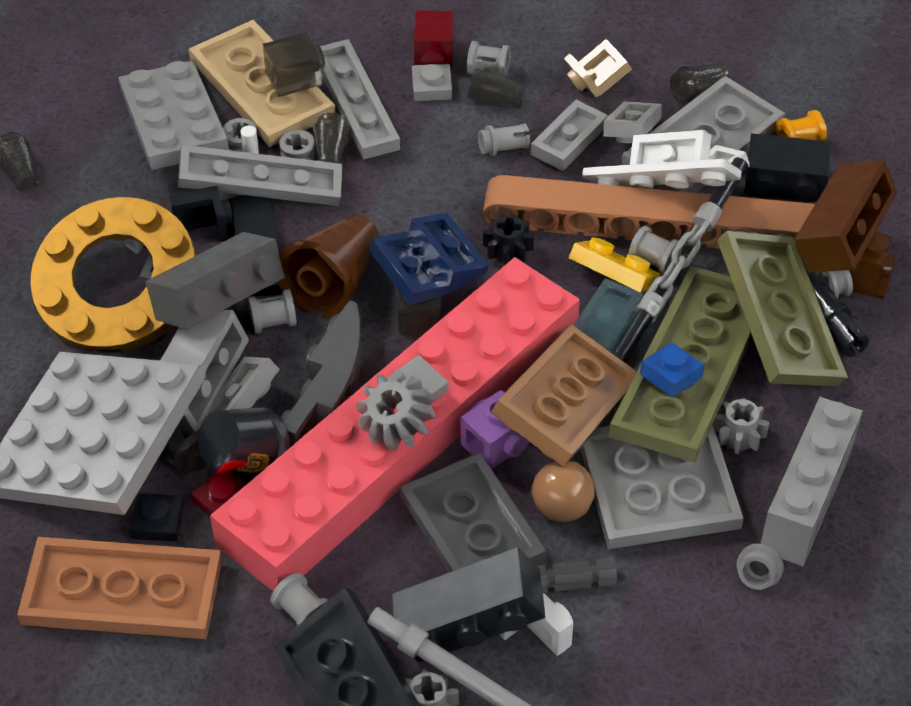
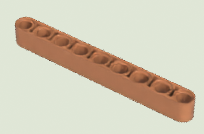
M498 175L488 182L482 217L489 226H491L492 219H497L504 215H513L520 218L523 222H529V230L537 231V228H542L544 232L577 235L578 232H584V236L618 239V236H625L626 240H633L637 231L643 226L651 228L653 234L672 242L675 239L679 241L686 232H691L695 226L692 221L694 215L698 212L701 205L708 201L711 194ZM730 196L723 206L722 215L713 230L710 232L705 231L700 238L701 244H706V247L720 248L717 240L725 231L788 236L795 239L815 204ZM686 241L684 245L694 246L695 243L690 245Z

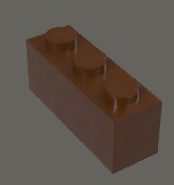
M885 160L839 164L794 239L796 250L802 256L809 273L854 270L897 195V190Z

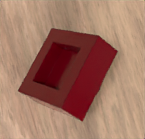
M229 471L216 473L191 493L192 503L210 517L211 514L246 485Z

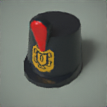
M266 407L213 411L205 418L200 427L198 445L202 459L208 466L214 468L217 473L235 472L243 474L249 480H253L290 448V438L282 419L271 409Z

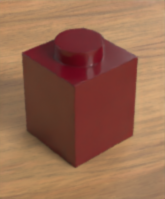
M416 10L414 65L450 64V68H452L454 11Z

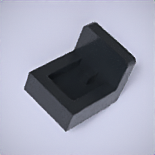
M217 186L169 195L172 214L177 217L186 230L216 225L220 242L228 240L226 226L233 225L229 201L221 202Z

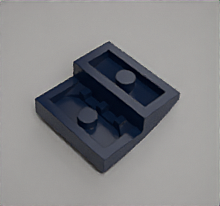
M448 213L413 218L408 232L372 238L369 252L409 305L425 302L459 289L485 274L489 267Z

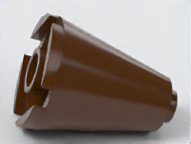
M351 215L289 244L279 255L285 277L278 281L279 287L282 291L290 289L294 305L303 312L309 313L310 307L324 312L321 316L324 318L339 314L349 300H351L372 258V254L369 252L372 238L379 237L376 226L362 215Z

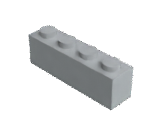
M819 397L768 510L761 544L776 550L783 560L804 567L852 452L863 410Z

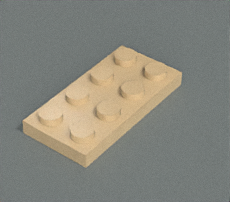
M254 20L189 48L190 61L193 60L194 65L242 118L249 119L255 123L257 134L269 147L278 144L283 134L288 131H305L335 116V104Z

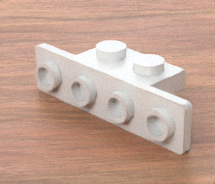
M705 130L634 135L630 165L583 168L582 177L596 184L654 189V185L665 184L673 188H687L689 183L697 182L709 186H723L726 181L740 180L742 171L724 159L709 160L712 135Z

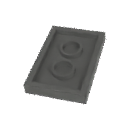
M480 452L400 487L401 500L448 573L516 547L535 565L546 561V549Z

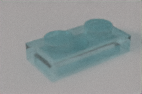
M604 279L574 323V326L611 352L636 314L635 309L641 301L643 293Z

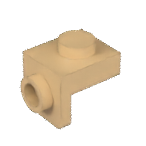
M607 40L602 42L579 62L571 54L564 58L571 68L567 76L580 92L587 88L595 97L602 95L632 70L628 62Z

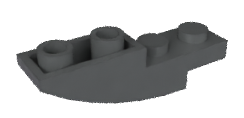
M349 300L341 313L335 314L331 318L327 327V333L319 344L314 343L308 351L306 366L309 369V379L303 385L299 400L292 410H286L281 417L290 438V447L355 393L361 366L360 319L356 302Z

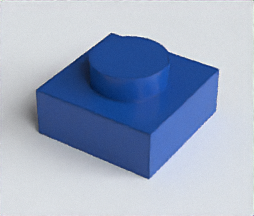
M671 342L641 362L640 375L671 397H674L703 377L704 364Z

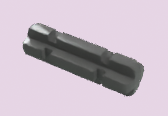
M613 558L595 559V564L590 565L589 560L551 564L552 569H546L545 565L537 566L541 573L543 593H547V588L553 587L554 592L591 588V583L597 582L598 587L614 585L617 582V568Z

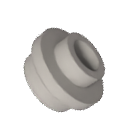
M751 544L745 547L739 554L737 570L741 581L746 586L756 590H763L778 583L784 571V563L779 553L770 546ZM755 561L765 564L767 568L759 567Z

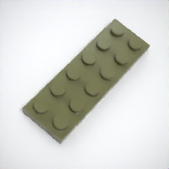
M690 266L643 360L673 342L704 364L703 377L674 397H671L640 375V364L610 423L609 437L690 462H696L752 338L749 325L730 276Z

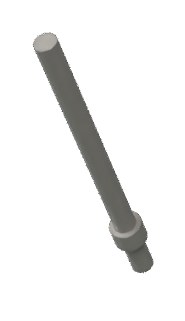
M378 606L370 615L367 623L399 643L397 649L413 659L419 656L493 705L531 706L428 639L429 633L412 623L409 627Z

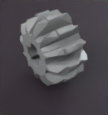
M395 370L392 378L388 381L384 375L378 374V386L375 388L363 386V392L368 399L356 402L357 410L362 414L358 419L359 427L364 432H369L368 438L375 445L385 442V445L390 450L396 451L401 440H403L407 446L414 447L413 435L417 432L421 435H428V428L423 422L435 418V411L429 406L433 402V396L428 389L423 388V383L416 376L412 375L406 378L403 372Z

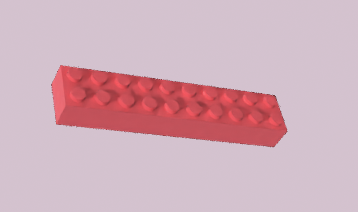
M514 257L378 373L387 378L395 370L400 369L420 355L449 382V391L429 405L435 411V418L423 422L428 428V435H421L417 432L413 435L414 447L407 446L401 440L396 451L390 450L385 445V442L375 445L368 438L369 432H364L359 427L358 419L362 414L357 410L356 402L368 399L363 392V386H371L372 388L378 386V374H376L210 515L215 546L272 591L284 578L298 572L305 575L395 495L401 486L407 484L461 436L460 417L469 412L475 403L481 399H488L500 390L506 393L571 324L578 328L580 299Z

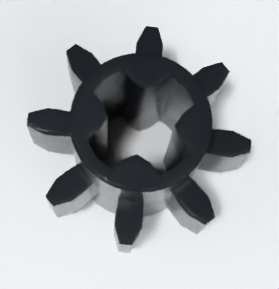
M504 215L497 219H492L491 230H483V246L487 247V258H495L503 263L504 266L514 257L525 262L526 251L534 250V235L529 234V222H523L520 218L513 215Z

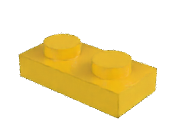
M592 237L590 241L574 243L569 259L638 292L648 291L653 281L661 276L660 273L649 269L650 262L631 254L624 257L614 252L615 246L605 240Z

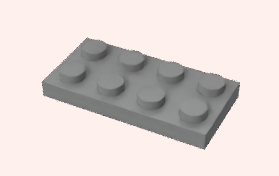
M193 60L187 62L175 61L165 67L152 70H136L129 75L118 77L124 100L151 170L180 164L182 145L229 150L227 137Z
M724 76L649 134L705 130L712 135L710 149L715 145L744 151L747 154L751 133L771 135L776 131L777 120L784 118L785 113ZM632 147L622 154V165H630ZM701 182L689 183L687 188H673L665 184L654 185L655 188L660 190L698 193L706 186Z

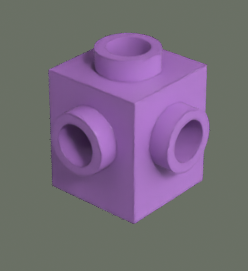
M502 390L488 399L479 400L469 412L460 417L461 445L472 455L480 452L491 470L509 457L514 458L520 455L530 443L490 413L497 401L505 394Z

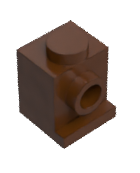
M875 232L856 268L849 270L853 281V292L884 300L896 256L888 253L892 236Z

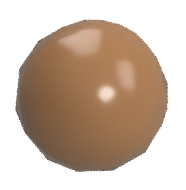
M554 461L546 464L537 473L532 484L531 493L536 509L548 520L568 523L580 519L587 513L595 497V488L590 473L579 463L569 461L563 467Z

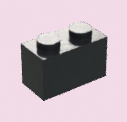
M751 133L748 150L750 166L746 170L744 193L758 195L763 198L781 197L797 199L802 202L818 201L828 184L831 142Z

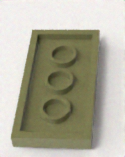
M725 231L717 242L769 382L775 384L834 387L843 383L848 376L801 256L796 250L793 237Z

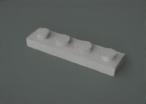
M349 39L313 48L314 61L363 160L400 150V138Z
M182 145L178 177V187L202 189L217 186L219 192L339 206L342 164Z

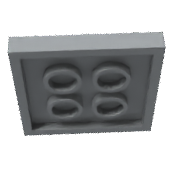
M713 424L695 463L609 437L610 426L597 428L580 448L585 468L593 479L595 488L594 501L608 549L742 529L744 518Z

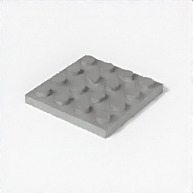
M59 352L0 443V498L125 515L206 378V374L200 364Z

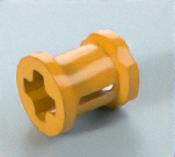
M817 110L808 111L805 117L790 121L787 118H782L776 122V136L825 141L827 138L825 121Z

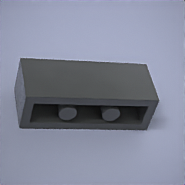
M242 232L145 282L155 319L188 329L285 277L276 239Z

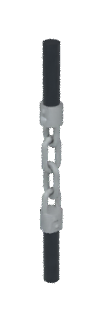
M735 157L731 164L742 171V178L748 168V163L742 158ZM740 180L726 181L725 185L716 186L708 201L703 203L694 215L692 221L695 226L691 232H686L672 252L671 264L663 276L657 277L636 307V315L612 351V354L624 363L628 360L649 324L655 322L673 292L672 283L681 269L688 267L701 247L700 238L705 231L710 232L713 230L722 215L723 206ZM686 241L690 245L695 243L687 258L678 256ZM658 285L661 289L667 288L663 297L655 293Z

